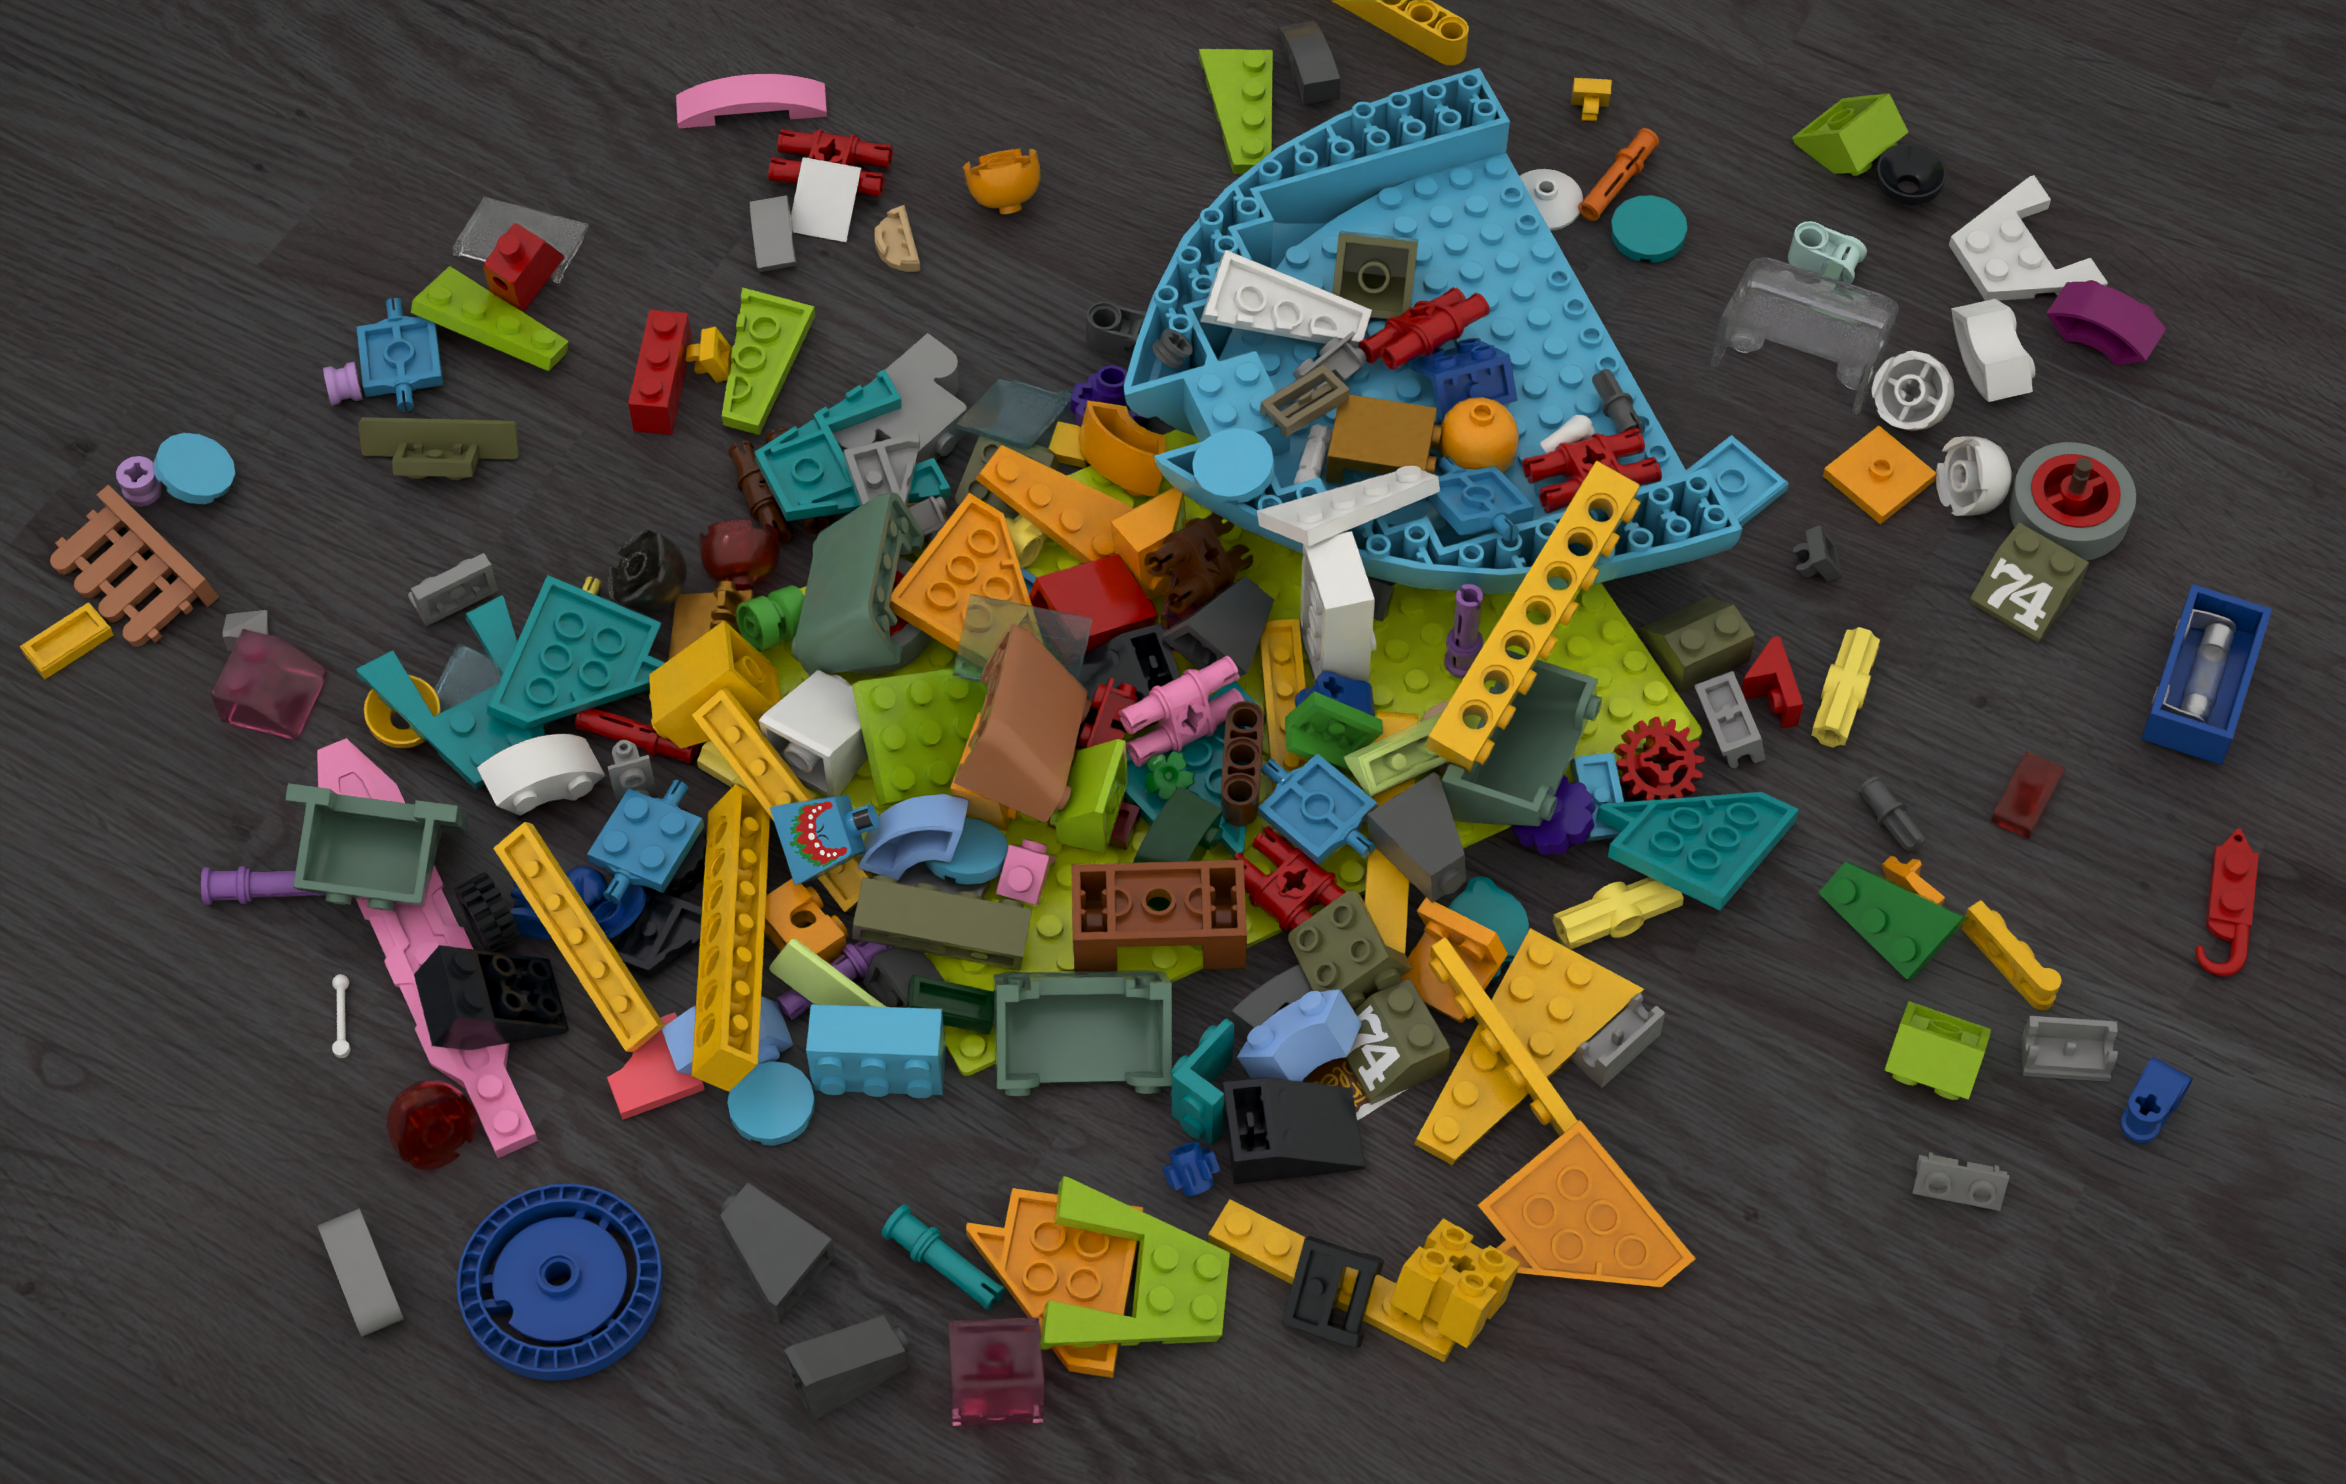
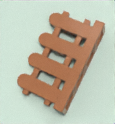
M109 484L97 494L105 508L99 513L93 509L87 514L86 517L90 521L67 541L61 537L55 543L58 549L50 558L52 567L61 575L70 574L76 568L82 571L76 577L74 587L83 598H93L101 591L107 595L98 606L99 613L107 622H118L125 615L131 619L124 626L122 633L127 642L134 647L142 646L150 639L156 643L163 637L159 631L181 611L187 615L194 609L190 603L196 598L207 608L219 598V595L209 582ZM125 527L128 532L121 537L117 532ZM110 540L113 545L90 564L87 559ZM149 550L153 555L145 560L142 555ZM132 564L138 567L116 588L110 584ZM171 574L175 575L177 579L172 584H169L166 579ZM158 587L162 592L144 609L138 612L134 607Z

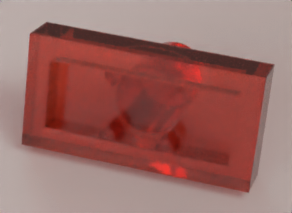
M2026 751L1993 813L1991 822L2029 839L2062 778L2065 768Z

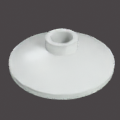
M1537 169L1520 175L1522 182L1550 231L1562 229L1578 218L1580 215L1578 205L1583 201V194L1578 184L1571 177L1550 169Z

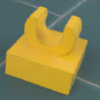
M1574 78L1571 105L1582 106V121L1597 122L1599 107L1609 106L1612 80Z
M716 326L702 329L700 344H691L686 347L685 360L687 362L695 361L694 371L696 374L708 372L716 383L727 381L731 370L732 347Z

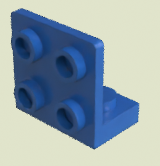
M1480 338L1464 339L1457 342L1456 348L1445 351L1443 348L1434 349L1430 356H1420L1419 358L1409 360L1410 369L1431 379L1437 416L1442 421L1445 414L1458 402L1468 398L1484 397L1496 400L1502 405L1518 401L1510 354L1495 348L1494 345L1481 341Z

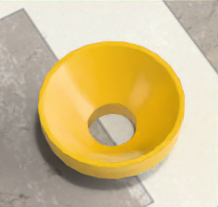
M408 675L432 715L440 714V702L435 690L421 678ZM373 689L370 690L364 704V716L370 732L378 741L394 748L415 747L426 741V739L420 738L411 728L403 730L394 727L391 723V718L396 711L391 710L380 700L379 695Z

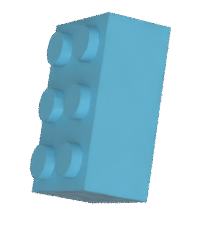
M811 1004L806 1054L813 1091H821L827 1095H841L845 1092H864L873 1097L886 1096L888 1093L908 1094L914 1098L943 1095L946 1040L942 1009Z

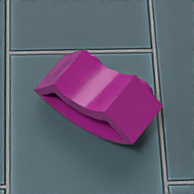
M2094 280L2066 282L2046 313L2065 342H2079L2094 347L2105 354L2115 365L2146 361L2166 330L2150 306L2139 303L2132 297L2111 287L2101 285Z

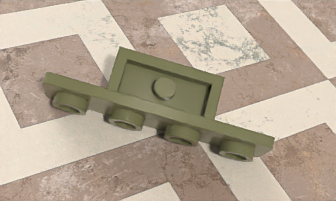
M362 417L358 423L362 455L393 457V475H403L411 479H421L427 476H445L450 480H460L473 476L479 459L515 460L520 453L518 429L515 421Z

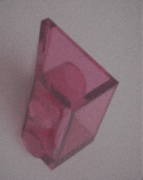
M242 629L211 693V698L221 722L297 740L328 672L326 668L282 638Z
M1039 1317L949 1321L952 1426L1042 1423L1044 1417L1045 1384L1042 1349H1039L1041 1338Z

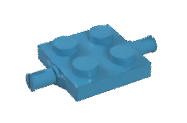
M390 298L386 301L387 319L375 324L356 326L362 384L366 397L396 393L397 409L400 412H406L405 400L409 412L414 408L412 391L444 385L437 324L422 317L403 316L402 300L394 298V310L392 299Z
M1447 456V459L1443 457L1439 461L1438 469L1444 474L1438 477L1440 492L1428 496L1426 499L1459 535H1473L1479 531L1494 529L1503 536L1505 541L1509 542L1510 539L1513 541L1519 535V528L1515 524L1533 520L1535 506L1496 466L1481 469H1464L1459 467L1449 456Z
M1318 753L1303 767L1289 773L1276 763L1274 759H1269L1268 764L1265 763L1262 766L1261 773L1265 774L1277 786L1273 794L1258 807L1259 816L1317 865L1322 864L1333 852L1345 844L1351 846L1363 858H1367L1369 853H1373L1376 844L1359 831L1368 821L1367 814L1378 808V803Z
M673 780L663 799L652 798L628 788L587 853L589 863L608 870L614 876L603 893L605 899L610 902L613 900L614 904H618L629 884L643 885L661 893L665 892L704 828L701 817L681 810L678 807L689 790L685 783L680 782L679 784V780Z

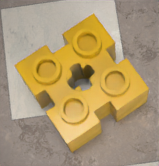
M1443 1218L1427 1237L1424 1247L1419 1246L1403 1265L1389 1303L1419 1321L1426 1315L1438 1322L1436 1331L1468 1348L1483 1329L1486 1319H1491L1506 1301L1520 1262L1491 1245L1485 1249L1472 1244L1473 1235Z

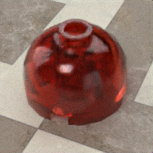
M745 519L727 520L708 526V534L704 535L701 532L699 535V550L704 570L717 583L730 581L735 584L737 591L752 590L754 586L769 579L779 563V531L767 523H764V530L753 528L752 520Z
M423 1080L406 1087L390 1105L386 1119V1129L392 1147L404 1161L411 1163L414 1168L420 1170L437 1169L453 1162L460 1156L455 1150L461 1147L465 1140L469 1144L472 1142L478 1125L476 1108L455 1086L439 1080Z

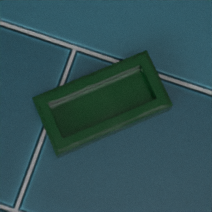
M912 975L908 983L906 1008L942 1009L944 1025L990 1034L994 1024V991Z

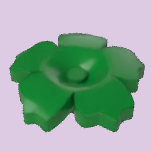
M1173 751L1168 756V759L1164 754L1152 755L1151 759L1147 762L1148 768L1154 772L1145 775L1144 787L1147 788L1150 794L1159 791V797L1168 801L1180 786L1187 790L1189 786L1195 783L1194 773L1182 771L1188 766L1182 753Z

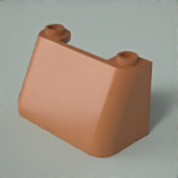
M1012 623L983 668L980 682L988 685L978 727L968 743V747L972 751L965 762L959 764L953 783L1047 823L1055 809L1063 810L1069 799L1071 787L1066 784L1080 724L1085 720L1092 701L1086 699L1087 689L1029 630Z

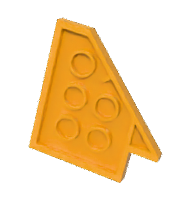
M969 493L893 590L889 607L900 618L984 668L1012 623L1029 630L1043 645L1044 643L1004 513Z
M1581 1120L1477 1205L1506 1239L1496 1248L1520 1262L1517 1273L1663 1287L1696 1259Z
M1012 1188L1005 1227L1001 1228L967 1222L966 1234L1041 1334L1044 1306L1049 1300L1125 1315L1138 1241L1054 1224L1058 1195ZM1131 1206L1143 1212V1207ZM1120 1343L1096 1344L1095 1347L1074 1348V1345L1052 1346V1350L1069 1372L1113 1378Z

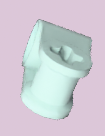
M1809 221L1803 222L1796 227L1788 260L1791 266L1798 271L1806 272L1822 278L1829 261L1844 265L1840 285L1847 287L1853 282L1855 278L1854 270L1857 264L1864 260L1867 249L1855 237L1841 234L1819 223ZM1850 247L1849 253H1845L1846 249Z

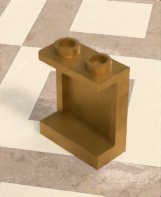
M1349 394V400L1337 407L1327 457L1325 481L1342 484L1344 469L1385 475L1396 472L1397 469L1404 466H1418L1421 470L1434 474L1437 457L1430 456L1431 449L1439 450L1442 425L1435 424L1437 408Z

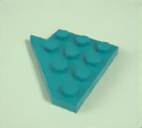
M547 575L486 714L526 730L649 690V674L665 663L648 656L661 622Z
M1753 792L1601 804L1598 808L1596 820L1621 831L1610 844L1609 858L1720 911L1795 824L1799 809L1766 793Z

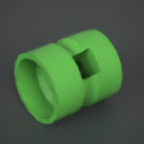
M790 585L769 593L767 597L759 596L738 604L736 619L741 636L759 652L780 645L782 640L785 642L792 641L797 633L804 601L802 591L798 587Z

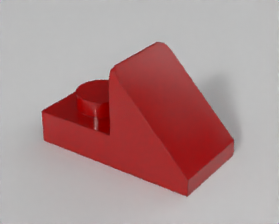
M1777 636L1771 638L1745 675L1741 691L1745 699L1767 695L1770 711L1772 714H1778L1783 729L1798 726L1803 701L1781 637Z

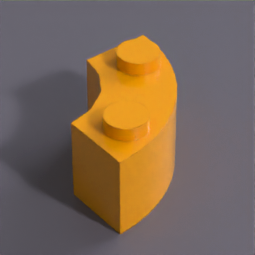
M1087 400L1079 434V445L1085 460L1102 476L1123 487L1127 493L1133 496L1146 495L1157 497L1163 475L1155 464L1154 455L1166 452V436L1151 432L1138 425L1130 417L1127 406Z

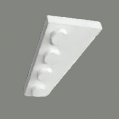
M1225 250L1200 322L1327 344L1336 336L1341 341L1354 331L1355 335L1350 344L1355 349L1358 348V343L1364 338L1372 310Z
M1404 466L1397 469L1396 472L1258 510L1259 526L1304 545L1311 546L1440 492L1439 478L1434 474L1421 470L1418 466Z

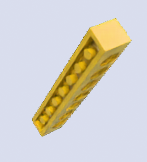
M1598 461L1594 463L1429 734L1425 748L1454 765L1464 768L1468 773H1470L1476 762L1484 765L1496 744L1490 740L1496 728L1499 727L1505 730L1517 709L1511 705L1518 692L1523 695L1527 694L1538 674L1532 669L1539 657L1546 661L1556 646L1558 638L1554 637L1553 634L1559 624L1562 623L1568 626L1576 613L1579 604L1574 602V599L1581 589L1588 592L1596 580L1600 570L1594 566L1600 556L1604 555L1609 558L1621 537L1615 533L1620 523L1624 521L1629 524L1641 504L1640 501L1635 499L1640 487L1639 484ZM1595 509L1602 510L1608 515L1609 520L1605 522L1595 521L1590 517L1589 512ZM1573 543H1580L1588 549L1589 553L1585 556H1577L1570 552L1568 546ZM1552 577L1562 578L1568 584V588L1565 590H1555L1549 586L1547 580ZM1532 611L1541 612L1546 616L1548 622L1542 625L1533 624L1528 620L1526 614ZM1516 645L1523 648L1527 656L1519 660L1513 659L1507 655L1505 649ZM1489 680L1500 681L1505 686L1506 691L1501 694H1492L1486 690L1484 683ZM1471 714L1477 715L1483 719L1485 726L1480 729H1471L1465 725L1463 718Z
M736 784L708 811L691 1074L694 1078L728 1092L758 1065L770 816L751 791Z

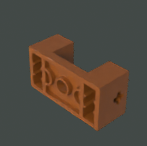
M1244 860L1071 865L1074 971H1117V947L1202 945L1203 970L1246 968L1247 929ZM1163 897L1171 904L1163 911H1154L1147 906V903L1152 898Z

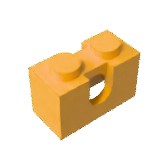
M792 878L766 895L764 933L779 951L791 939L795 938L830 964L842 955L841 951L846 946V937L849 936L846 927L836 915L830 917L822 912L821 908L824 907V904L818 893L811 886L805 888L802 883L795 885ZM808 922L812 923V925H810L809 927L801 928Z

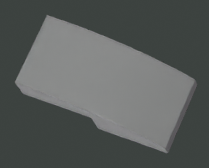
M788 196L750 202L753 241L759 272L797 266Z

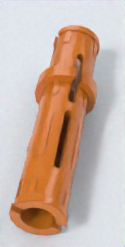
M1647 128L1640 129L1627 148H1622L1618 151L1613 165L1586 198L1579 203L1578 210L1584 218L1589 221L1598 220L1602 212L1618 195L1628 180L1641 172L1644 168L1643 162L1660 143L1658 136L1652 130Z

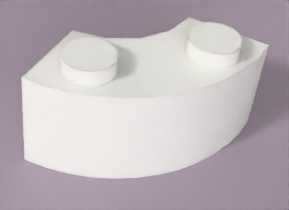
M1997 299L1951 308L1956 339L1964 365L1974 386L1982 397L1991 402L2033 392L2032 378L2035 377V365L2033 359L2023 349L2015 331L2016 318L2011 308Z
M571 734L545 735L520 742L497 753L477 767L496 806L520 816L548 801L560 799L575 801L579 797L588 794L593 789V786L605 777L586 739Z

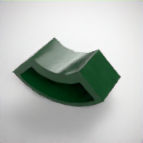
M1180 786L1169 798L1152 823L1133 863L1201 861L1207 850L1212 851L1221 839L1223 829L1219 825L1223 809ZM1163 897L1152 898L1147 903L1148 906L1157 911H1163L1171 904Z

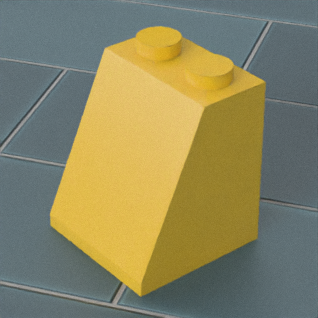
M722 621L649 674L652 726L660 737L664 739L669 738L680 749L711 741L692 717V714L721 689L728 688L758 728H760L759 720L763 714L781 700L778 669L726 621Z

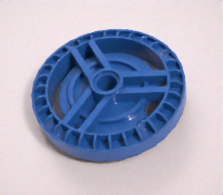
M573 1183L551 1184L530 1189L510 1198L494 1209L478 1225L467 1242L460 1259L457 1275L458 1303L472 1338L491 1360L508 1371L527 1378L547 1381L570 1380L591 1375L611 1366L628 1354L644 1337L655 1319L662 1299L664 1284L662 1259L654 1234L644 1218L629 1203L613 1193L593 1186ZM588 1219H592L600 1223L599 1225H597L593 1222L588 1221ZM612 1229L629 1244L637 1259V1277L634 1291L627 1306L616 1320L612 1317L620 1307L625 1296L628 1271L623 1252L616 1240L610 1235ZM508 1242L498 1257L493 1274L487 1275L496 1255ZM557 1277H570L569 1281L564 1285H551L552 1281ZM493 1290L494 1299L485 1300L484 1291ZM513 1312V1316L508 1322L509 1326L521 1335L538 1342L567 1343L579 1339L582 1342L565 1347L530 1345L516 1340L502 1331L489 1315ZM602 1326L606 1328L598 1335L592 1337L591 1334L599 1330Z

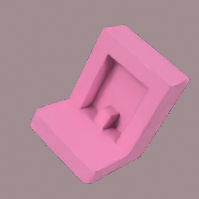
M1023 839L1022 846L1009 845L996 894L1039 905L1050 864H1055L1057 856L1046 853L1048 845L1028 839Z

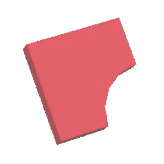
M674 1012L660 1018L666 1026L676 1019L677 1016ZM662 1030L638 1048L621 1070L607 1077L622 1120L705 1090L702 1080L694 1078L689 1074L677 1072Z

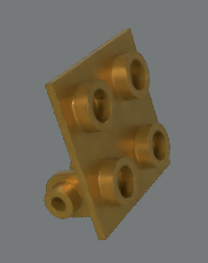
M721 581L719 587L715 588L712 593L676 595L669 660L722 621H726L741 635L736 619V609L738 604L753 599V591H737L733 582Z

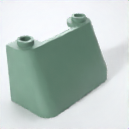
M897 493L877 495L822 530L818 534L817 540L813 543V559L796 636L792 640L793 655L797 661H800L809 676L817 670L830 674L897 665L900 663L902 646L900 643H892L889 626H896L897 617L889 605L899 555L922 550L925 534Z
M1505 649L1507 655L1513 659L1519 660L1526 657L1525 655ZM1538 660L1532 669L1538 674L1526 695L1518 692L1511 704L1517 709L1505 730L1497 727L1490 738L1496 744L1484 765L1476 762L1470 773L1456 765H1448L1442 778V786L1453 820L1465 823L1540 826L1543 820L1550 821L1557 805L1555 793L1588 720L1595 721L1599 714L1602 697L1597 696L1598 679ZM1497 681L1494 687H1490L1489 692L1501 694L1506 691V688L1500 681ZM1482 718L1479 722L1477 729H1480L1485 726V723Z
M1149 970L999 973L993 976L997 1089H1005V1095L1027 1096L1031 1094V1088L1038 1087L1040 1083L1126 1081L1127 1084L1135 1086L1136 1093L1142 1094L1160 1093L1161 1086H1172V982L1165 972Z

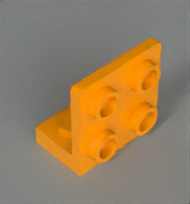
M1426 897L1417 910L1425 924V933L1407 958L1412 969L1401 976L1400 982L1410 978L1426 1006L1459 1023H1463L1466 1017L1454 1001V997L1458 994L1449 981L1442 984L1429 966V962L1433 960L1430 956L1431 946L1446 937L1483 990L1486 989L1508 953L1496 932L1435 901L1432 903Z

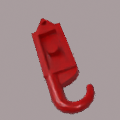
M2240 828L2222 846L2216 845L2213 852L2205 924L2214 936L2231 943L2229 960L2225 963H2214L2205 955L2203 946L2199 945L2196 947V959L2199 965L2205 971L2215 976L2227 977L2234 975L2244 967L2247 960L2259 853L2252 851Z

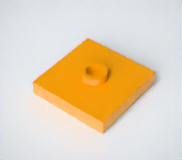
M1877 426L1825 467L1823 472L1825 479L1880 525L1935 482L1937 476L1933 469L1881 426Z

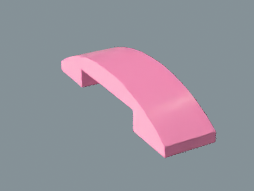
M748 74L726 77L696 85L676 95L678 128L716 126L715 116L781 110H789L790 120L827 117L825 83L792 75Z

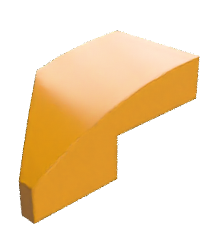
M1890 856L1882 864L1883 872L1888 880L1943 906L1945 897L1919 876L1922 867L1920 860L1912 859L1907 864L1900 863L1895 856Z

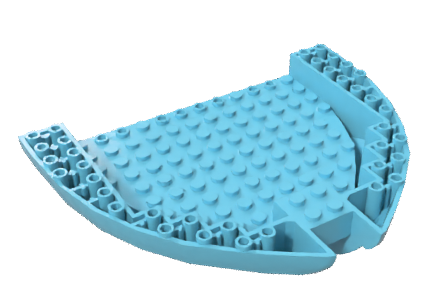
M1480 68L1425 83L1402 92H1394L1388 97L1371 103L1358 102L1353 106L1352 110L1343 112L1277 147L1225 188L1208 208L1202 210L1200 218L1183 235L1152 296L1133 350L1124 383L1126 403L1133 412L1145 418L1157 416L1175 429L1196 436L1199 443L1154 455L1155 464L1166 480L1197 504L1231 523L1303 554L1302 543L1260 527L1257 511L1378 477L1382 474L1344 469L1342 484L1325 481L1329 451L1327 449L1320 477L1294 484L1297 471L1300 469L1299 464L1306 442L1309 440L1308 436L1311 427L1315 424L1328 426L1333 432L1337 407L1285 438L1281 434V427L1275 428L1270 423L1271 417H1264L1260 413V405L1263 400L1292 384L1296 380L1293 372L1308 358H1311L1314 362L1320 358L1319 352L1326 344L1200 322L1221 257L1225 250H1228L1332 293L1340 231L1419 239L1411 308H1414L1418 301H1432L1452 287H1457L1461 290L1466 299L1474 293H1480L1486 299L1490 308L1488 316L1482 317L1465 327L1459 339L1449 340L1440 348H1443L1445 351L1456 348L1457 342L1461 340L1480 338L1481 341L1494 345L1495 348L1510 354L1518 401L1504 404L1503 406L1508 409L1517 422L1519 446L1513 465L1503 474L1535 506L1532 521L1515 524L1519 528V535L1513 541L1511 539L1509 542L1505 541L1503 536L1494 529L1479 531L1473 535H1459L1426 498H1423L1342 532L1352 531L1368 577L1415 588L1461 591L1462 585L1473 584L1478 586L1482 593L1486 594L1516 592L1568 508H1561L1551 513L1544 512V507L1541 506L1539 500V489L1564 483L1568 480L1560 475L1530 484L1523 472V459L1546 454L1540 442L1557 431L1575 415H1584L1591 419V425H1593L1595 430L1594 434L1599 433L1605 436L1619 434L1611 418L1604 415L1602 411L1604 403L1592 383L1594 374L1600 373L1603 369L1611 370L1623 393L1631 395L1633 409L1645 426V431L1642 434L1645 443L1644 453L1619 458L1617 462L1627 465L1655 457L1657 459L1656 463L1659 462L1662 479L1661 482L1639 487L1635 499L1640 501L1641 504L1631 522L1628 524L1622 521L1615 533L1621 537L1609 558L1604 555L1600 556L1594 566L1600 572L1593 584L1690 562L1730 550L1737 544L1742 533V527L1709 469L1703 468L1687 473L1510 161L1506 153L1510 120ZM1370 317L1363 339L1365 340L1384 329L1388 319ZM1165 329H1172L1182 334L1193 348L1190 357L1184 358V364L1178 369L1171 368L1162 363L1152 350L1153 343L1161 339V333ZM1382 358L1378 359L1374 364L1364 361V367L1344 382L1350 389L1349 394L1436 408L1431 379L1410 369L1409 361L1399 366L1396 370H1390L1384 364ZM1299 398L1280 408L1279 411L1281 412L1282 410L1291 406L1292 404L1297 402ZM1436 412L1435 424L1441 425L1443 421L1438 418ZM1231 428L1252 430L1263 436L1272 448L1275 466L1271 484L1261 495L1244 503H1237V500L1226 501L1227 504L1217 503L1206 497L1196 485L1192 462L1197 448L1206 438L1221 430ZM1431 449L1430 456L1437 457L1434 475L1438 477L1443 476L1444 474L1438 469V463L1443 455L1438 449ZM1595 509L1589 512L1590 517L1595 521L1605 522L1609 520L1608 515L1602 510ZM1573 543L1568 546L1570 552L1574 555L1585 556L1589 553L1588 549L1580 543ZM1552 577L1547 580L1549 586L1553 589L1568 588V584L1562 578Z

